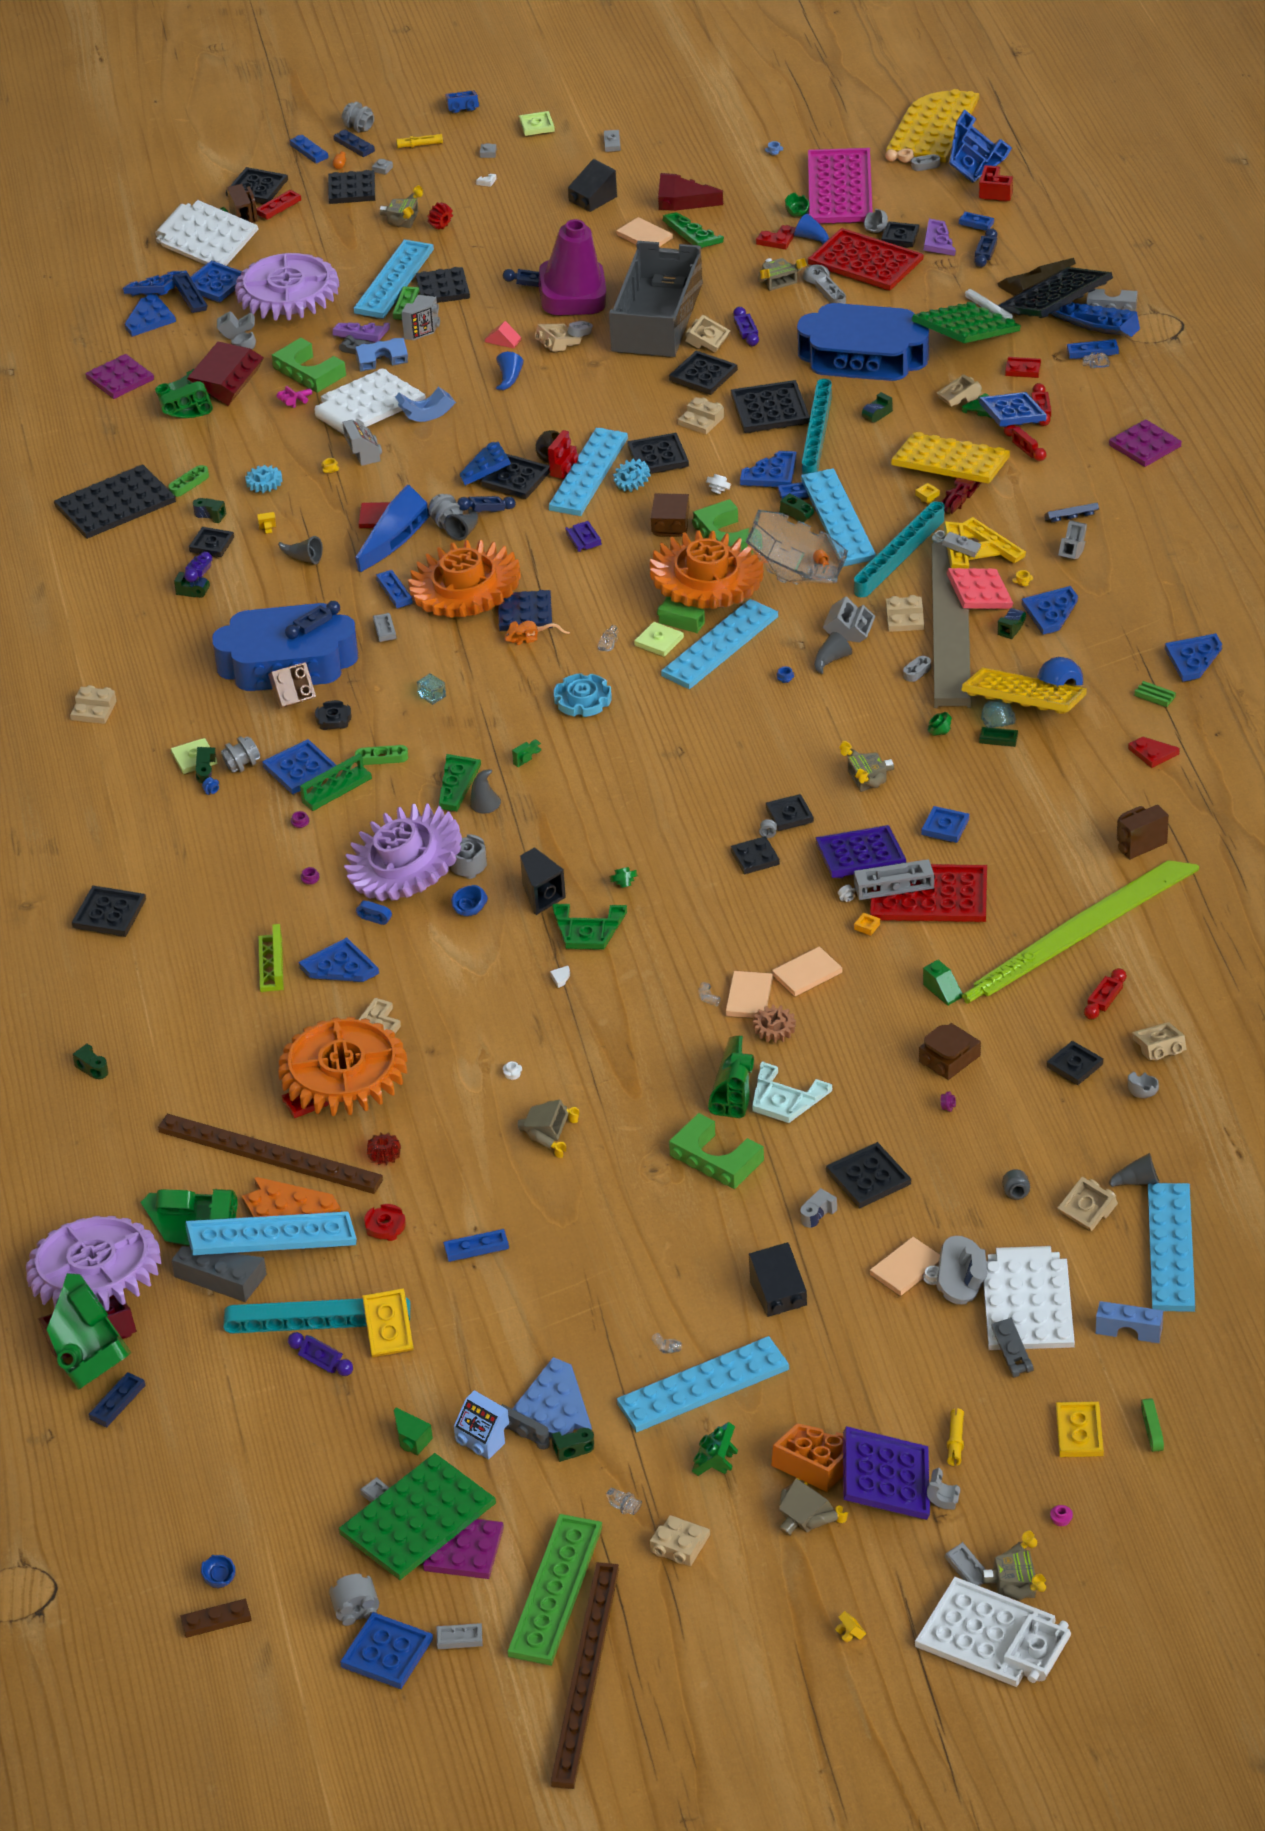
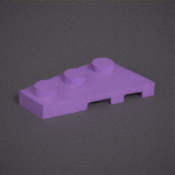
M929 219L923 250L955 256L956 250L952 246V239L948 236L949 232L945 221Z
M338 323L333 328V335L340 338H346V336L350 335L354 339L368 340L375 343L390 329V323H384V326H375V323H369L364 326H360L359 323Z

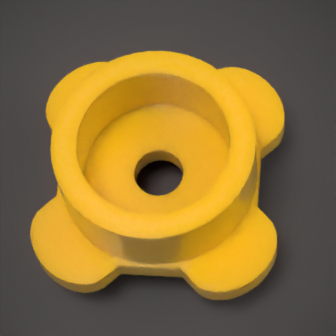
M327 458L321 463L324 473H333L339 470L338 462L334 458Z
M1020 570L1016 573V578H1013V583H1018L1020 586H1028L1029 582L1033 580V576L1026 570Z

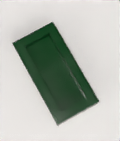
M982 727L979 743L1016 747L1018 730Z

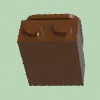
M242 184L227 187L230 214L251 223L253 221L257 222L256 202L250 186L246 187V191Z
M654 494L651 532L655 536L682 537L684 532L687 534L690 508L689 494Z
M1158 804L1148 809L1139 806L1123 813L1117 821V840L1119 841L1118 848L1120 852L1129 859H1133L1167 844L1169 814Z
M953 1023L938 1026L925 1036L924 1044L919 1047V1062L947 1080H950L981 1056V1041Z

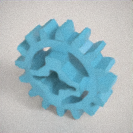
M633 458L631 462L626 460V464H620V469H615L617 473L613 474L614 482L624 492L627 489L632 492L634 488L638 490L639 486L644 487L643 483L648 482L647 477L651 476L648 465H646L645 461L641 462L640 459L635 461Z
M263 465L261 468L257 466V469L251 468V472H247V476H245L247 487H250L251 491L255 489L256 493L259 491L264 493L267 490L271 492V489L276 490L277 486H281V482H283L281 470L278 471V468H273L272 465L269 467Z

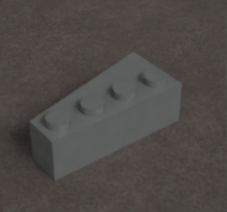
M182 1246L172 1259L174 1277L243 1302L249 1299L267 1275L264 1257L236 1253L192 1255L191 1247Z

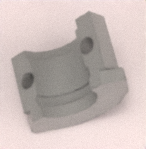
M936 1468L931 1475L932 1478L927 1488V1496L936 1506L954 1510L956 1503H958L961 1488L958 1485L951 1486L942 1483L943 1471L940 1468Z

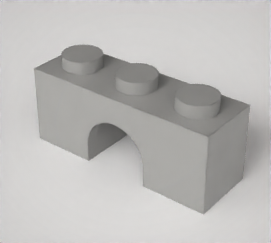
M1095 289L1092 292H1088L1087 304L1090 306L1136 311L1138 291L1121 290L1119 296L1109 297L1105 294V289Z

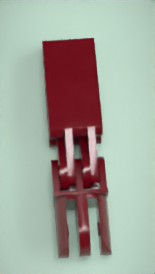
M957 478L954 482L956 488H952L949 491L946 490V496L941 501L944 504L945 513L953 514L957 509H962V504L973 495L982 482Z

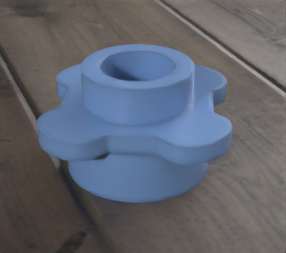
M777 141L768 143V148H765V152H770L771 155H777L780 151H783V147Z

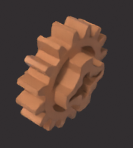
M772 1005V1008L769 1009L767 1006H764V1011L759 1009L758 1014H754V1033L759 1034L760 1039L765 1037L766 1042H769L770 1039L774 1043L777 1042V1039L784 1042V1037L791 1038V1033L795 1032L796 1019H794L793 1013L789 1014V1009L782 1010V1006L775 1008V1005Z

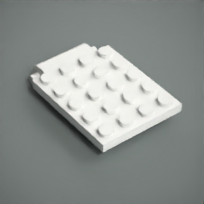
M197 200L193 205L189 203L186 205L180 204L155 232L157 238L155 240L161 243L163 247L206 265L212 260L227 266L259 229L256 224Z
M382 368L322 395L321 401L323 403L316 405L314 410L315 416L344 434L343 421L354 420L367 427L403 411L398 406L399 402L395 398L399 392L413 401L425 400L426 396L419 389L412 387L407 382L402 381Z
M1051 1246L996 1248V1254H988V1261H986L987 1277L983 1282L989 1350H1001L991 1324L1011 1317L1025 1349L1074 1347L1067 1259H1060L1059 1252H1051Z
M954 1577L915 1640V1647L1017 1687L1023 1676H1026L1031 1683L1046 1679L1068 1642L1071 1632L1067 1629L1069 1625L1066 1621H1060L1059 1625L1055 1624V1615Z

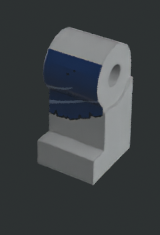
M820 1188L800 1209L802 1225L808 1228L815 1227L827 1212L834 1214L837 1211V1197Z
M965 1246L959 1257V1264L965 1265L966 1276L964 1282L967 1287L977 1290L982 1286V1282L987 1277L985 1250Z

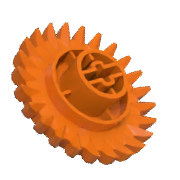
M697 530L695 541L693 542L690 541L688 535L684 532L682 535V546L672 536L670 537V549L665 544L660 543V553L654 550L653 559L650 558V577L654 581V586L661 590V594L666 597L670 596L673 602H680L684 606H693L699 609L730 607L731 604L743 602V598H750L753 592L760 587L764 570L763 561L759 562V552L751 556V544L741 551V538H738L730 547L729 534L726 533L720 542L716 540L715 531H711L709 538L703 539L700 530Z
M465 540L464 548H457L454 542L451 543V551L445 553L438 547V561L427 553L428 567L417 561L418 572L411 570L412 579H408L409 592L417 606L422 607L425 612H433L436 616L444 615L451 618L477 615L504 603V598L511 597L513 591L517 589L521 572L519 560H515L513 551L507 556L506 546H503L497 554L495 542H492L487 552H485L482 540H479L476 550L471 548L468 540Z
M337 1017L327 1022L319 1021L313 1027L308 1026L303 1029L304 1033L296 1034L292 1037V1043L285 1045L283 1049L284 1054L279 1059V1080H282L283 1091L289 1088L290 1100L293 1101L301 1094V1108L304 1109L311 1099L314 1098L316 1114L320 1113L325 1101L329 1102L332 1116L336 1115L339 1102L344 1103L348 1115L353 1113V1100H358L364 1111H368L367 1096L369 1095L378 1104H383L380 1088L394 1096L392 1081L402 1085L401 1072L407 1074L405 1063L407 1062V1055L401 1040L395 1038V1033L392 1030H384L383 1024H372L370 1019L366 1018L357 1020L355 1017H347L346 1019Z

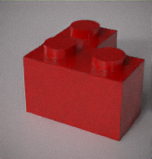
M985 165L979 181V198L1010 201L1013 194V176L1000 175L999 166Z

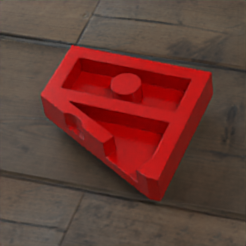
M1141 737L1128 743V749L1151 768L1180 754V748L1147 737Z

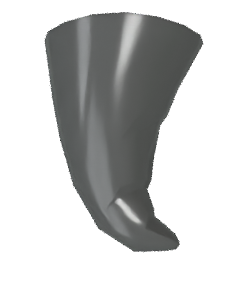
M469 508L468 514L447 515L444 521L447 534L454 540L461 541L465 539L477 525L478 514Z
M312 536L305 541L292 545L282 542L278 543L282 552L294 559L312 564H318L321 560L323 547L321 539L317 536Z
M832 632L819 649L814 662L818 673L823 674L825 665L852 655L849 643L841 634Z
M490 769L483 770L477 774L471 790L470 807L475 812L482 814L495 811L501 804L500 797L492 790L487 780L488 776L492 773Z
M1150 1153L1130 1163L1114 1174L1109 1180V1184L1112 1187L1160 1183Z

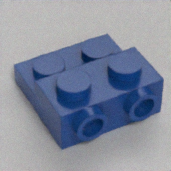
M475 90L445 94L448 110L452 111V113L460 112L461 109L472 111L476 110L475 107H479L478 95Z

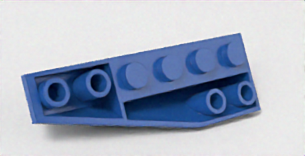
M1072 302L1071 304L1063 305L1060 307V310L1050 313L1073 325L1105 334L1132 337L1140 330L1137 312L1128 309L1121 310Z
M406 485L390 502L355 557L359 572L378 563L402 546L430 517L427 502L410 485Z

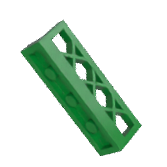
M358 753L300 785L302 803L314 811L371 780V772L363 766L362 755ZM357 762V766L351 769L352 765ZM341 770H343L342 773H341V775L338 776V777H336V775L338 774V772L341 771ZM328 778L327 782L321 786L323 780ZM314 786L311 792L307 793L306 789Z

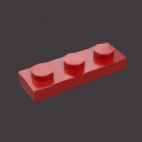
M288 190L256 209L257 215L266 220L301 201V195Z

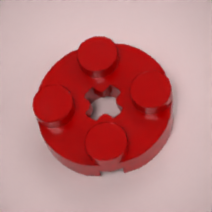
M381 1204V1208L375 1210L374 1207L371 1208L364 1217L367 1235L388 1241L397 1239V1235L401 1234L406 1226L405 1214L402 1213V1209L393 1204Z

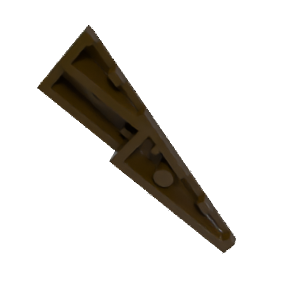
M1074 258L1046 264L1030 272L1005 278L997 284L1001 289L1014 296L1063 269L1075 265L1076 262Z

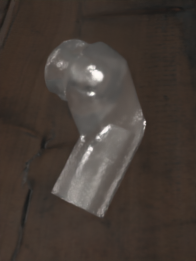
M702 982L700 988H698L700 999L703 1002L718 1006L721 998L711 994V985L709 983Z
M660 1333L652 1336L653 1343L662 1353H675L682 1349V1343L679 1340L664 1339Z

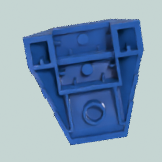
M964 109L956 121L949 164L973 183L981 177L985 165L997 166L1006 159L1012 147L1002 139L995 143L989 140L973 127L976 118Z

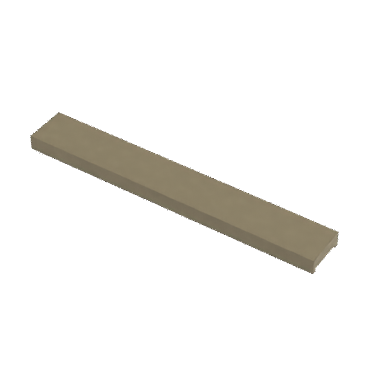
M932 543L934 708H938V706H967V708H971V696L967 692L962 691V684L970 678L969 608L962 607L946 574L948 568H950L947 547L943 546L942 543Z

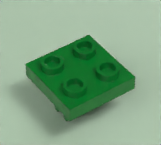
M727 1422L721 1427L718 1426L711 1434L702 1437L699 1442V1451L693 1459L695 1463L692 1472L699 1476L710 1468H714L723 1474H726L727 1470H732L733 1466L725 1459V1456L731 1458L733 1454L738 1452V1449L730 1442L735 1429L733 1424Z

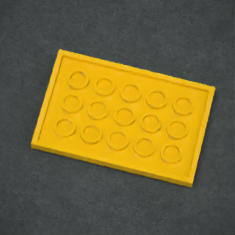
M915 432L894 455L891 465L989 484L1010 457V451L1001 447L993 448L985 444L977 445L969 441L961 442L953 438L945 439L940 438L938 435L929 436L924 435L922 432Z
M983 667L962 684V691L967 692L970 696L983 695L986 699H1002V702L1005 703L1017 702L1025 707L1030 705L1037 706L1040 710L1052 709L1059 714L1069 712L1086 696L1087 688L1068 684L1057 687V685L1044 682L1038 678Z

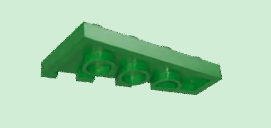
M677 212L663 215L662 221L692 245L701 246V249L723 243L724 241L723 236H715L712 230L708 229L706 231L702 229V225L691 223L689 218Z
M446 754L443 784L439 799L441 809L458 811L481 767L480 759Z

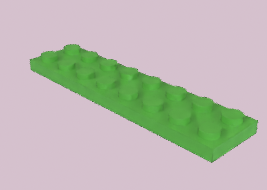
M559 1514L509 1646L508 1657L552 1666L600 1536L602 1522Z

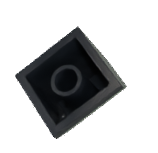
M593 159L568 187L569 201L591 212L617 197L616 170Z
M535 847L520 856L522 884L535 915L566 898L563 868Z
M788 1242L749 1253L750 1283L767 1317L807 1306V1290Z

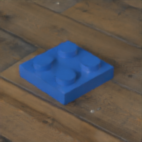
M933 806L921 829L922 835L958 843L969 821V814Z

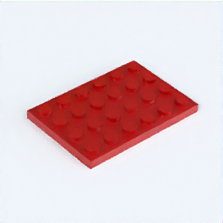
M841 228L808 258V264L822 265L830 272L890 291L923 260V254Z
M931 864L934 873V889L871 898L870 915L880 918V921L986 922L987 865ZM910 880L911 886L922 884L920 880H916V884H912ZM877 885V890L875 891L872 887L871 892L880 891V886Z

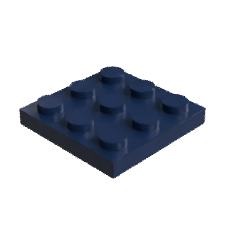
M551 590L513 592L511 597L504 598V603L498 605L500 631H508L510 624L514 621L518 625L524 621H533L539 627L552 623Z

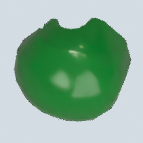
M792 193L786 197L785 207L790 215L801 217L808 212L809 201L804 195L798 196L796 193Z

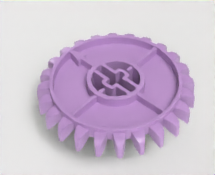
M284 253L262 258L258 262L250 264L249 268L244 269L241 272V276L237 278L235 292L238 303L242 302L243 310L250 305V311L254 314L260 307L261 317L264 319L269 309H272L274 320L278 319L279 314L286 315L287 320H290L291 315L296 313L301 318H304V309L306 307L313 314H316L315 301L325 309V298L333 302V293L338 295V287L340 286L336 270L332 268L330 263L323 262L322 258H315L309 254Z
M426 803L421 816L416 805L412 804L410 818H407L402 808L398 807L396 820H392L387 813H384L385 825L382 827L373 821L370 822L375 834L373 837L362 831L359 832L365 846L351 842V846L357 855L346 854V858L351 865H344L349 874L347 877L356 891L364 893L367 898L376 897L378 901L390 898L391 901H394L400 897H411L413 894L422 892L430 885L437 883L441 876L448 873L449 866L456 862L455 855L460 852V843L462 841L459 825L455 819L453 820L449 811L444 815L440 806H438L435 814H433L429 804Z
M93 1216L87 1219H77L75 1222L61 1225V1228L49 1232L48 1237L39 1240L37 1248L30 1252V1260L26 1264L28 1286L32 1288L34 1297L40 1293L43 1305L53 1296L55 1307L66 1274H81L107 1311L110 1304L109 1297L112 1295L122 1305L126 1304L124 1288H127L135 1296H140L136 1279L149 1287L151 1286L149 1273L158 1276L156 1263L161 1264L159 1244L154 1239V1235L150 1230L144 1229L141 1223L132 1224L131 1219L128 1218L118 1219L116 1216Z

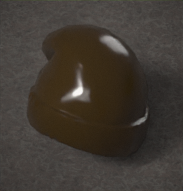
M548 430L543 432L537 439L535 451L542 461L549 462L548 448L560 434L559 432Z

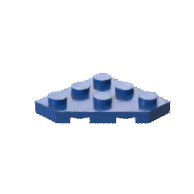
M171 271L160 277L156 275L140 282H131L123 287L124 294L135 296L140 293H144V295L158 293V295H164L168 293V290L176 286L172 280L173 275L186 273L187 271Z
M151 294L140 299L125 322V329L133 337L174 323L176 319L156 294Z
M498 441L491 442L475 456L459 475L466 486L511 463Z
M778 451L774 453V457L770 459L764 458L756 462V466L742 469L740 485L778 487L780 485L792 484L797 452Z
M1071 586L1022 598L1021 604L1044 635L1061 629L1078 602V595Z
M1216 633L1165 643V651L1182 682L1200 678L1222 650V643Z
M348 938L298 962L299 968L309 978L364 982L379 974V968Z

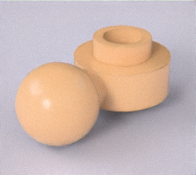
M889 149L885 157L890 162L898 158L903 163H909L914 158V153L912 149H902L899 152Z

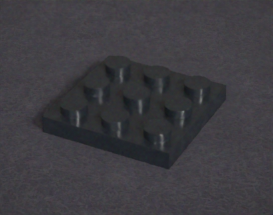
M246 167L230 186L242 184L245 191L246 187L250 186L255 202L265 204L271 201L288 181V175Z
M364 170L328 174L329 204L376 201L375 171Z
M463 267L415 273L420 295L436 297L437 303L470 298Z
M696 350L669 375V381L711 395L738 370V365Z
M676 432L627 441L632 458L635 461L638 459L641 462L645 461L650 469V474L689 467V460Z
M506 454L511 464L485 476L481 481L482 487L527 499L550 473V466Z
M92 885L72 921V927L126 937L146 901V895Z
M878 1142L826 1166V1172L859 1209L911 1185L910 1176Z

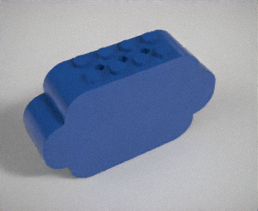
M830 303L822 306L818 313H809L799 319L797 324L798 356L803 361L810 362L812 371L820 375L896 381L906 377L909 371L920 370L928 364L929 328L913 322L912 316L914 313L908 309Z
M315 603L238 612L230 619V625L217 629L213 634L212 639L217 673L225 679H235L236 686L242 690L273 689L268 674L306 662L313 685L334 682L341 676L342 669L354 665L358 660L355 622L346 615H332L331 620L307 634L300 631L297 638L290 639L285 634L287 626L293 625L294 620L320 605L326 608L327 604Z

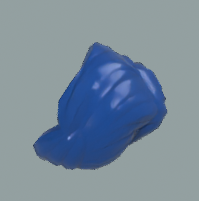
M478 885L463 887L457 890L451 898L452 907L458 914L463 916L478 914L488 901L487 894Z

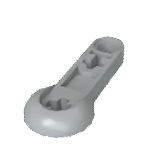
M811 265L804 270V280L815 284V287L830 303L846 304L845 293L832 281L830 273L825 266Z

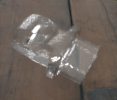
M1091 353V355H1085L1083 358V366H1090V368H1103L1110 365V361L1104 353H1097L1096 355Z
M611 625L609 630L603 633L597 646L599 651H611L614 648V643L618 640V628L615 625Z
M610 1488L606 1493L609 1503L613 1507L620 1509L622 1514L630 1513L635 1515L641 1507L642 1501L636 1499L635 1495L630 1492L624 1493Z

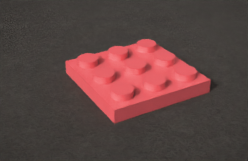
M948 568L946 574L963 608H1012L1013 601L997 569Z

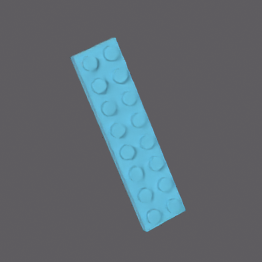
M404 239L354 307V313L384 319L398 300L403 286L407 287L416 275L415 273L419 271L434 250L433 244Z
M596 428L581 451L577 463L573 464L570 472L549 503V510L581 516L626 443L628 433Z
M834 468L801 475V481L842 566L871 561L876 556V553Z
M749 599L662 669L661 676L687 689H691L778 618V611Z
M1148 1184L1152 1309L1195 1312L1190 1184Z
M349 1212L186 1221V1231L192 1255L356 1245L357 1241Z
M768 1336L617 1398V1405L637 1433L789 1370V1363Z

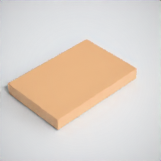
M639 217L616 230L617 236L634 244H637V241L659 242L660 247L673 239L672 233Z
M820 946L772 970L773 976L794 996L842 973V967Z
M734 971L726 1016L754 1018V1014H758L759 1009L764 1011V1006H768L773 974Z
M912 1237L870 1269V1275L901 1296L924 1278L923 1275L927 1267L939 1266L940 1254L915 1237Z

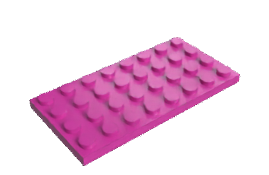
M870 148L808 150L809 215L819 224L864 222L866 215L869 212H873Z

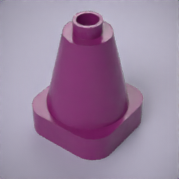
M578 219L569 220L559 229L550 259L543 262L539 267L538 285L541 306L549 314H597L603 311L606 306V283L603 266L597 260L590 228Z

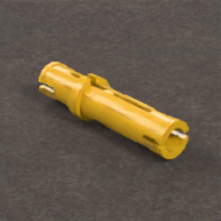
M442 134L396 139L397 149L443 143Z
M957 1408V1415H955V1409H952L950 1412L947 1462L951 1466H955V1459L957 1466L961 1464V1451L964 1449V1442L962 1440L964 1411Z

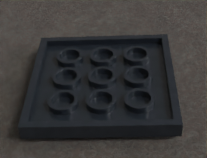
M796 380L731 389V396L744 433L804 425L810 421Z

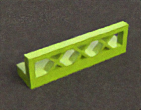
M280 924L272 925L273 935L259 936L260 992L284 990ZM273 941V944L269 947L263 944V942ZM270 953L273 957L268 960L265 956ZM269 966L274 968L270 973L265 971ZM269 979L275 982V984L264 985Z

